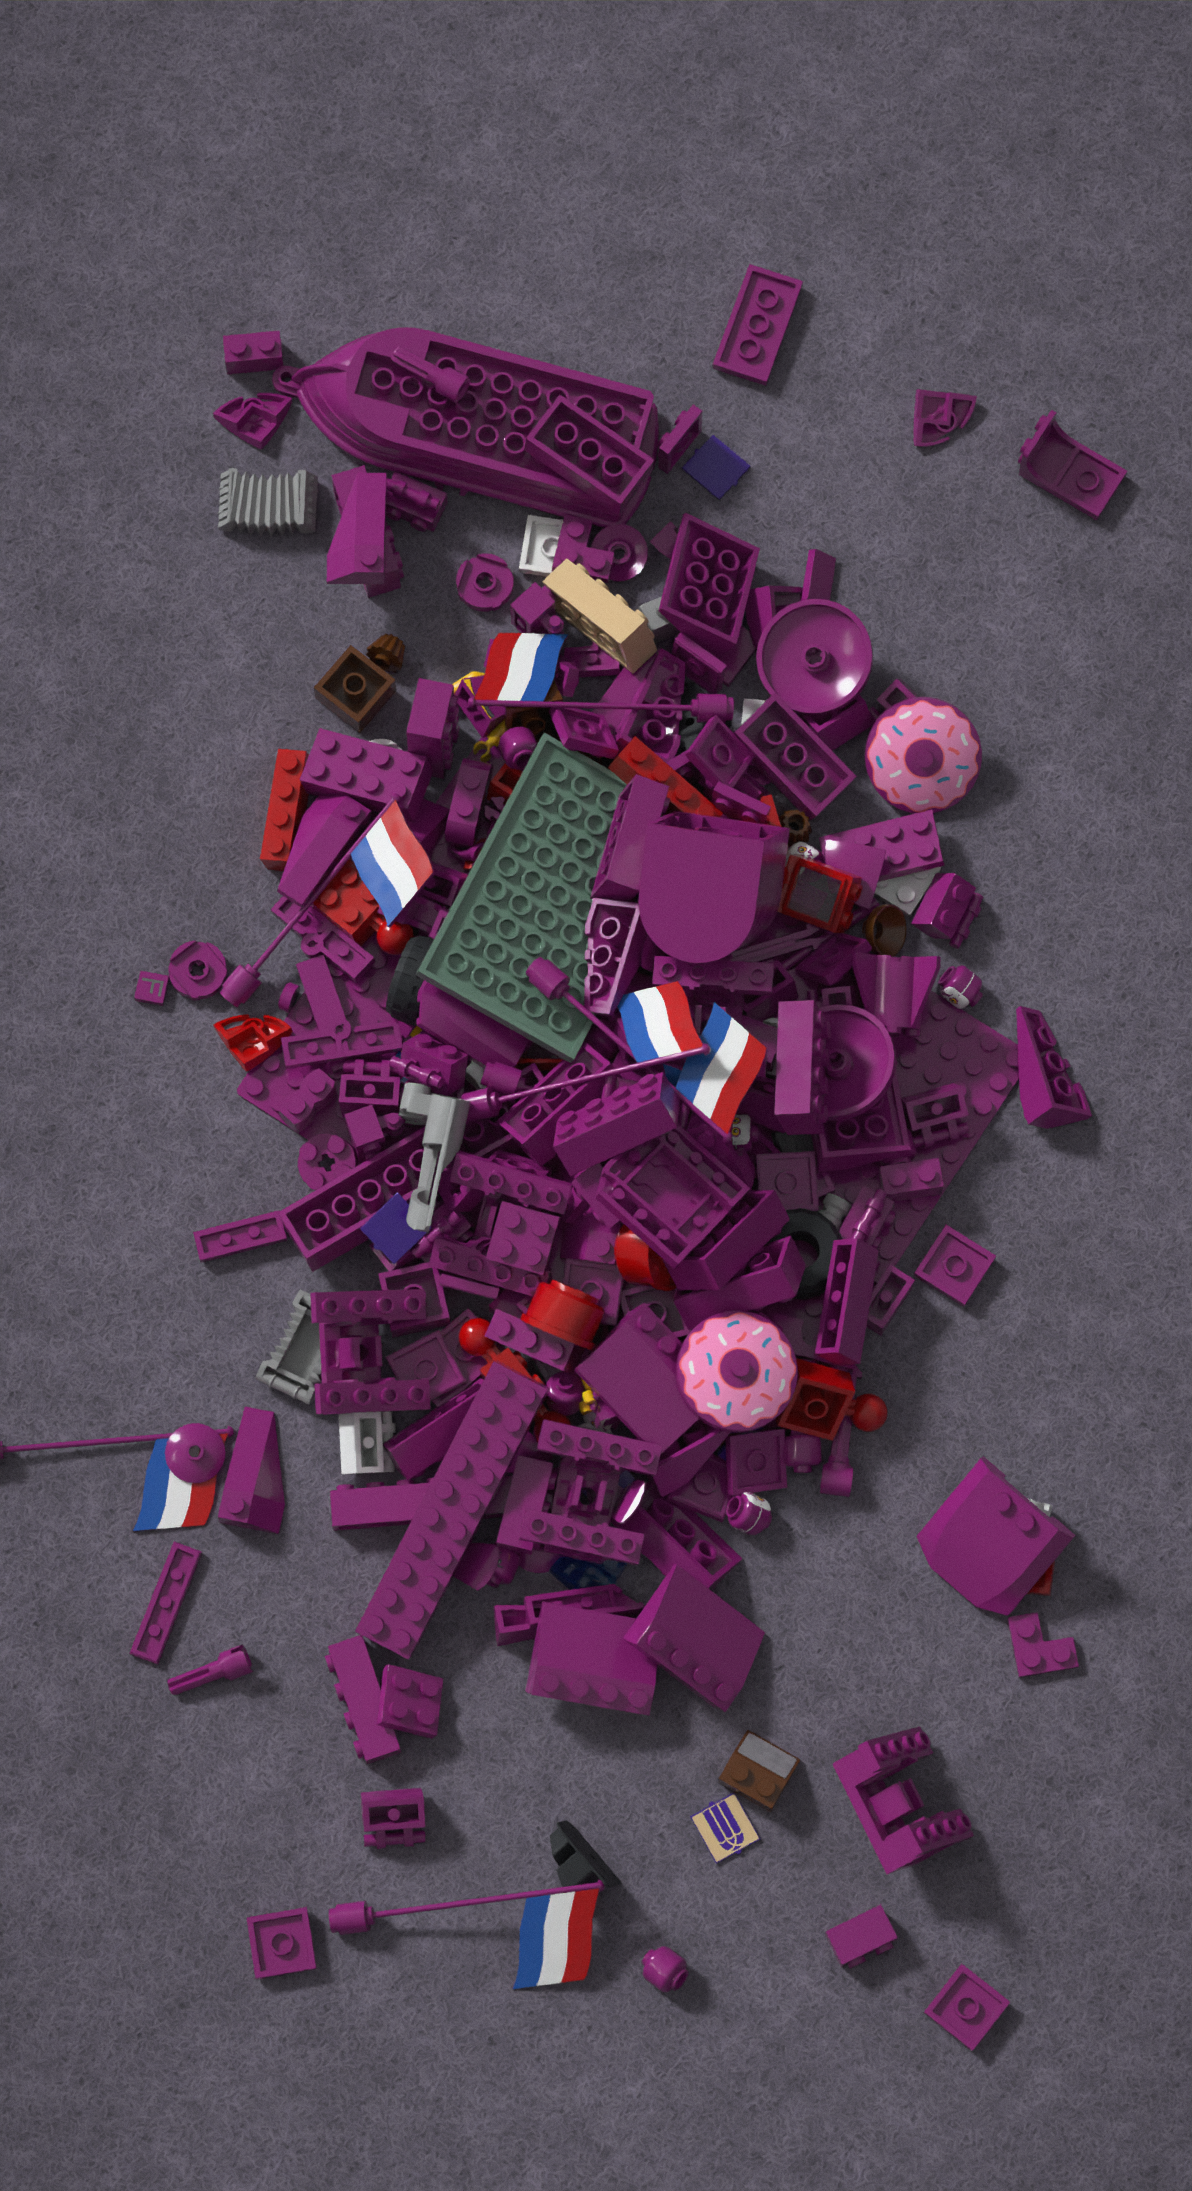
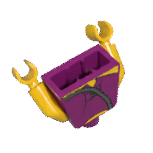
M473 671L452 685H454V695L458 696V704L480 736L482 738L488 737L486 742L478 741L473 747L474 755L481 749L487 750L480 758L481 761L487 762L492 755L491 748L494 745L499 746V740L505 733V706H474L473 709L468 706V699L475 697L485 673Z

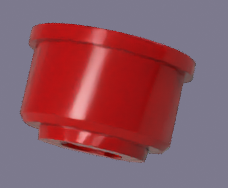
M622 1224L614 1246L615 1261L622 1278L629 1284L652 1286L660 1291L675 1289L676 1285L663 1262L664 1259L625 1224Z
M552 1279L550 1284L546 1282L539 1283L527 1313H522L520 1320L566 1341L593 1350L595 1343L592 1341L605 1310L604 1307L598 1305V1298Z

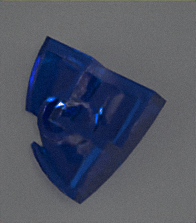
M562 1556L551 1566L549 1572L569 1590L616 1584L628 1563L606 1559L602 1564Z

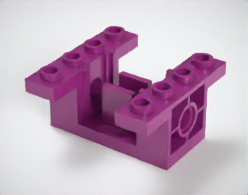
M655 956L652 987L678 981L688 997L694 1026L700 1037L708 1023L714 1002L742 1026L744 994L772 996L774 963L727 960L690 963L674 957ZM767 1053L760 1073L755 1080L765 1081ZM687 1057L669 1061V1063L683 1067ZM663 1063L652 1066L657 1072H664L665 1074Z
M497 1149L486 1159L458 1151L450 1182L484 1191L485 1196L474 1236L467 1243H463L438 1235L434 1241L428 1266L533 1297L539 1283H549L551 1268L547 1267L545 1275H540L486 1259L501 1202L504 1201L539 1212H543V1209L565 1215L573 1184L551 1178L554 1169L553 1165L545 1163L541 1167L533 1159Z
M425 1289L310 1293L312 1323H319L322 1383L315 1384L316 1414L332 1415L430 1409L429 1379L395 1380V1377L381 1379L382 1348L381 1336H379V1325L390 1324L396 1320L426 1319Z
M544 1419L536 1451L561 1456L550 1513L524 1509L518 1539L542 1544V1552L602 1564L606 1559L638 1565L644 1534L610 1527L611 1515L620 1474L627 1470L655 1477L662 1445ZM581 1490L588 1491L591 1494V1504H581L579 1501Z
M920 1726L867 1740L857 1746L858 1750L832 1763L886 1874L912 1867L951 1845L964 1842L974 1836L971 1830V1822L967 1815L962 1812L961 1808L947 1813L941 1811L928 1819L924 1816L906 1826L902 1820L903 1817L925 1805L911 1778L902 1783L899 1781L888 1788L883 1780L918 1760L933 1754L930 1747V1739Z

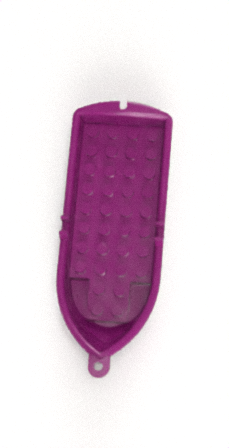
M404 327L366 335L343 345L313 365L301 369L292 366H281L272 375V384L275 390L281 394L299 398L305 412L317 428L330 441L348 454L382 469L433 481L437 488L442 491L444 485L459 488L460 496H465L470 491L564 517L566 514L593 520L594 526L602 528L614 524H627L641 504L649 487L651 476L646 479L618 516L524 451L527 436L559 394L653 458V470L656 463L659 440L658 409L653 402L654 396L651 391L429 330ZM398 347H402L441 369L451 367L466 375L470 379V384L464 397L460 402L456 403L436 392L434 384L392 362L391 359L394 351ZM288 377L291 381L283 382L282 379Z

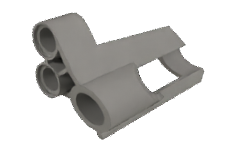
M405 1083L399 1116L406 1120L405 1123L426 1125L422 1141L424 1152L418 1188L411 1194L406 1221L412 1229L429 1233L441 1172L453 1160L461 1147L471 1101L431 1093V1088L422 1084ZM440 1151L439 1160H438V1165H437V1170H436V1175H435L434 1184H433V1189H432V1194H431V1199H430L429 1205H427V1204H428V1199H429V1194H430V1189H431V1185H432V1180H433L435 1165H436V1161H437V1156H438V1152Z

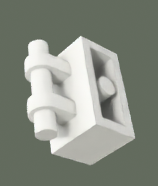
M392 1412L339 1414L341 1474L395 1472L394 1464L383 1447V1443L393 1437V1433H396L395 1423L392 1424Z

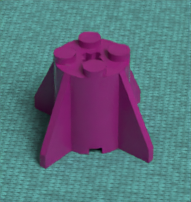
M852 952L853 967L848 972L853 985L858 984L862 1009L878 1018L891 1037H899L901 1032H903V1036H921L922 1011L939 973L941 957L901 956L900 958L891 957V955Z

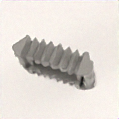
M229 468V470L221 474L219 487L220 506L217 513L219 516L218 529L233 531L237 526L240 533L247 528L250 535L256 530L260 536L266 530L271 537L276 529L281 535L284 534L286 529L293 535L295 528L304 534L315 532L317 494L319 492L317 490L318 476L306 470H299L293 478L288 472L285 478L280 474L276 479L272 474L267 480L262 473L258 480L255 473L250 478L246 471L241 477L236 468Z
M300 1289L292 1302L296 1312L289 1313L292 1321L287 1322L289 1329H284L286 1337L279 1338L281 1345L274 1346L276 1352H270L272 1359L262 1361L255 1379L268 1385L269 1388L273 1387L293 1397V1399H298L309 1405L315 1399V1384L321 1383L320 1379H322L319 1323H312L310 1294Z

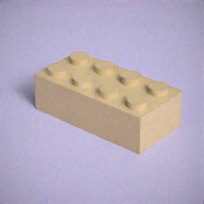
M565 559L542 581L543 585L556 598L554 600L556 612L632 674L658 651L653 640L655 635L647 626L649 623L647 617L639 610L634 612L630 609L627 601L619 594L614 596L610 593L609 588L602 580L597 579L595 581L591 578L587 569L580 563L575 565L569 559Z

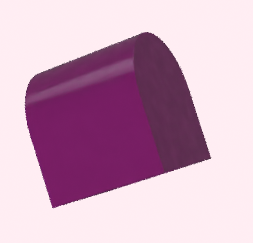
M673 811L647 824L638 904L642 924L651 940L662 951L676 959L690 963H707L719 960L759 937L774 920L780 905L790 828L682 811Z

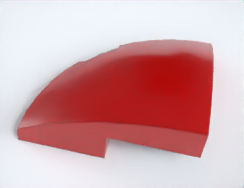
M248 1014L224 1019L213 1024L233 1057L248 1072L267 1059L282 1045L281 1038L291 1035L293 1031L287 1023L269 1015H264V1021L259 1018H250ZM244 1021L242 1025L227 1030L223 1028L232 1022Z

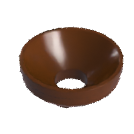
M890 904L879 905L872 910L866 921H864L862 933L871 945L872 949L870 951L873 954L891 955V957H894L902 949L906 939L907 925L905 916L899 907ZM875 923H876V925H877V934H876V936L874 937V927H875Z

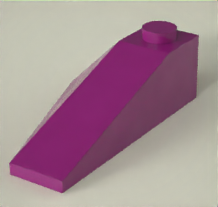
M764 586L750 589L745 609L746 619L756 649L760 636L768 622L783 608L801 601L803 587Z
M319 795L302 816L277 892L302 907L364 833L368 826L371 810L348 795Z
M245 1406L223 1490L218 1519L222 1524L279 1534L285 1501L275 1415L272 1411Z

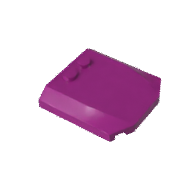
M423 981L417 996V1002L420 1003L419 1018L416 1021L418 1027L446 1045L454 1046L458 1051L467 1054L468 1059L484 1069L487 1062L493 1064L499 1062L513 1068L515 1067L529 1039L427 981Z
M678 1124L677 1128L612 1157L602 1169L595 1198L675 1269L747 1194L750 1187Z
M983 1456L916 1537L930 1568L975 1607L1008 1616L1076 1535L1054 1516L1048 1517L1005 1480L1006 1475Z

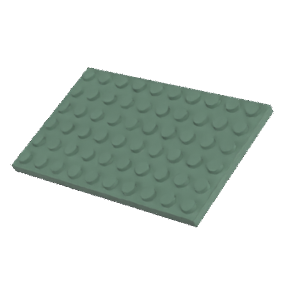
M544 733L415 975L571 1063L575 1059L593 1022L565 997L559 1000L557 998L549 1000L529 982L526 971L537 958L549 959L570 978L568 993L584 1006L585 977L588 975V962L585 960V950H588V936L585 935V924L593 899H590L619 794L627 784L611 770L578 751L568 750L563 747L562 742ZM639 893L637 895L635 903H638Z

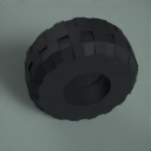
M419 935L409 939L400 956L387 996L386 1010L391 1017L417 1026L416 1021L419 1018L420 1003L417 1002L418 991L424 981L415 974L434 940L432 938Z
M803 1208L786 1210L790 1220L781 1228L782 1231L767 1243L791 1236L793 1241L803 1240L815 1247L818 1259L813 1265L805 1268L797 1294L793 1298L810 1299L825 1292L834 1240L843 1239L835 1224L823 1216V1214Z

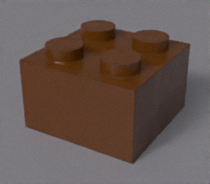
M352 645L348 647L314 687L315 699L359 733L362 732L397 691L396 680Z

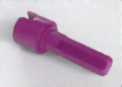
M398 347L392 355V362L434 384L437 393L456 403L460 402L469 387V377L451 367L441 369L402 347Z
M241 1644L219 1653L220 1656L217 1661L169 1679L167 1683L171 1694L177 1695L223 1677L231 1681L252 1673L253 1670L250 1668L252 1663L245 1646Z

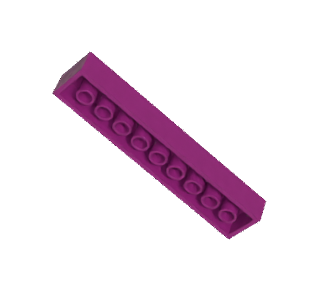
M535 1063L522 1069L521 1077L526 1078L524 1083L526 1085L534 1087L544 1078ZM521 1098L502 1102V1108L499 1109L498 1116L471 1123L466 1121L459 1151L488 1159L497 1149L512 1154L522 1150L496 1122ZM425 1127L278 1212L285 1229L312 1272L367 1241L369 1238L360 1228L397 1192L408 1204L410 1203L411 1194L418 1188L424 1152L422 1141ZM440 1151L438 1152L428 1204L430 1203ZM455 1157L441 1172L439 1186L451 1174ZM438 1191L436 1200L441 1197Z
M497 1360L493 1361L355 1632L408 1660L413 1656L550 1390L549 1387Z

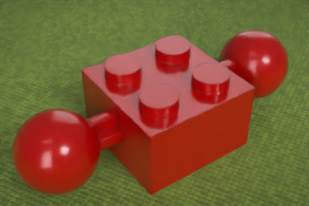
M350 859L312 903L314 909L360 946L376 931L377 942L380 948L388 954L400 955L409 939L414 937L411 925L395 921L390 928L387 927L384 915L377 912L380 905L361 880L355 863Z
M473 1318L463 1324L459 1332V1343L466 1353L472 1356H482L487 1362L480 1369V1376L483 1380L493 1361L497 1360L545 1385L536 1373L531 1376L527 1372L528 1363L517 1350L512 1353L507 1347L501 1352L495 1345L496 1341L485 1337L490 1325L489 1321L482 1318ZM542 1404L534 1419L533 1431L535 1439L538 1442L544 1419L571 1425L569 1419L558 1412L548 1411L544 1404Z
M796 1358L798 1373L796 1388L787 1407L776 1417L777 1426L833 1441L844 1416H849L853 1425L865 1432L876 1431L884 1425L888 1416L885 1402L879 1396L869 1393L852 1399L855 1389L849 1372Z

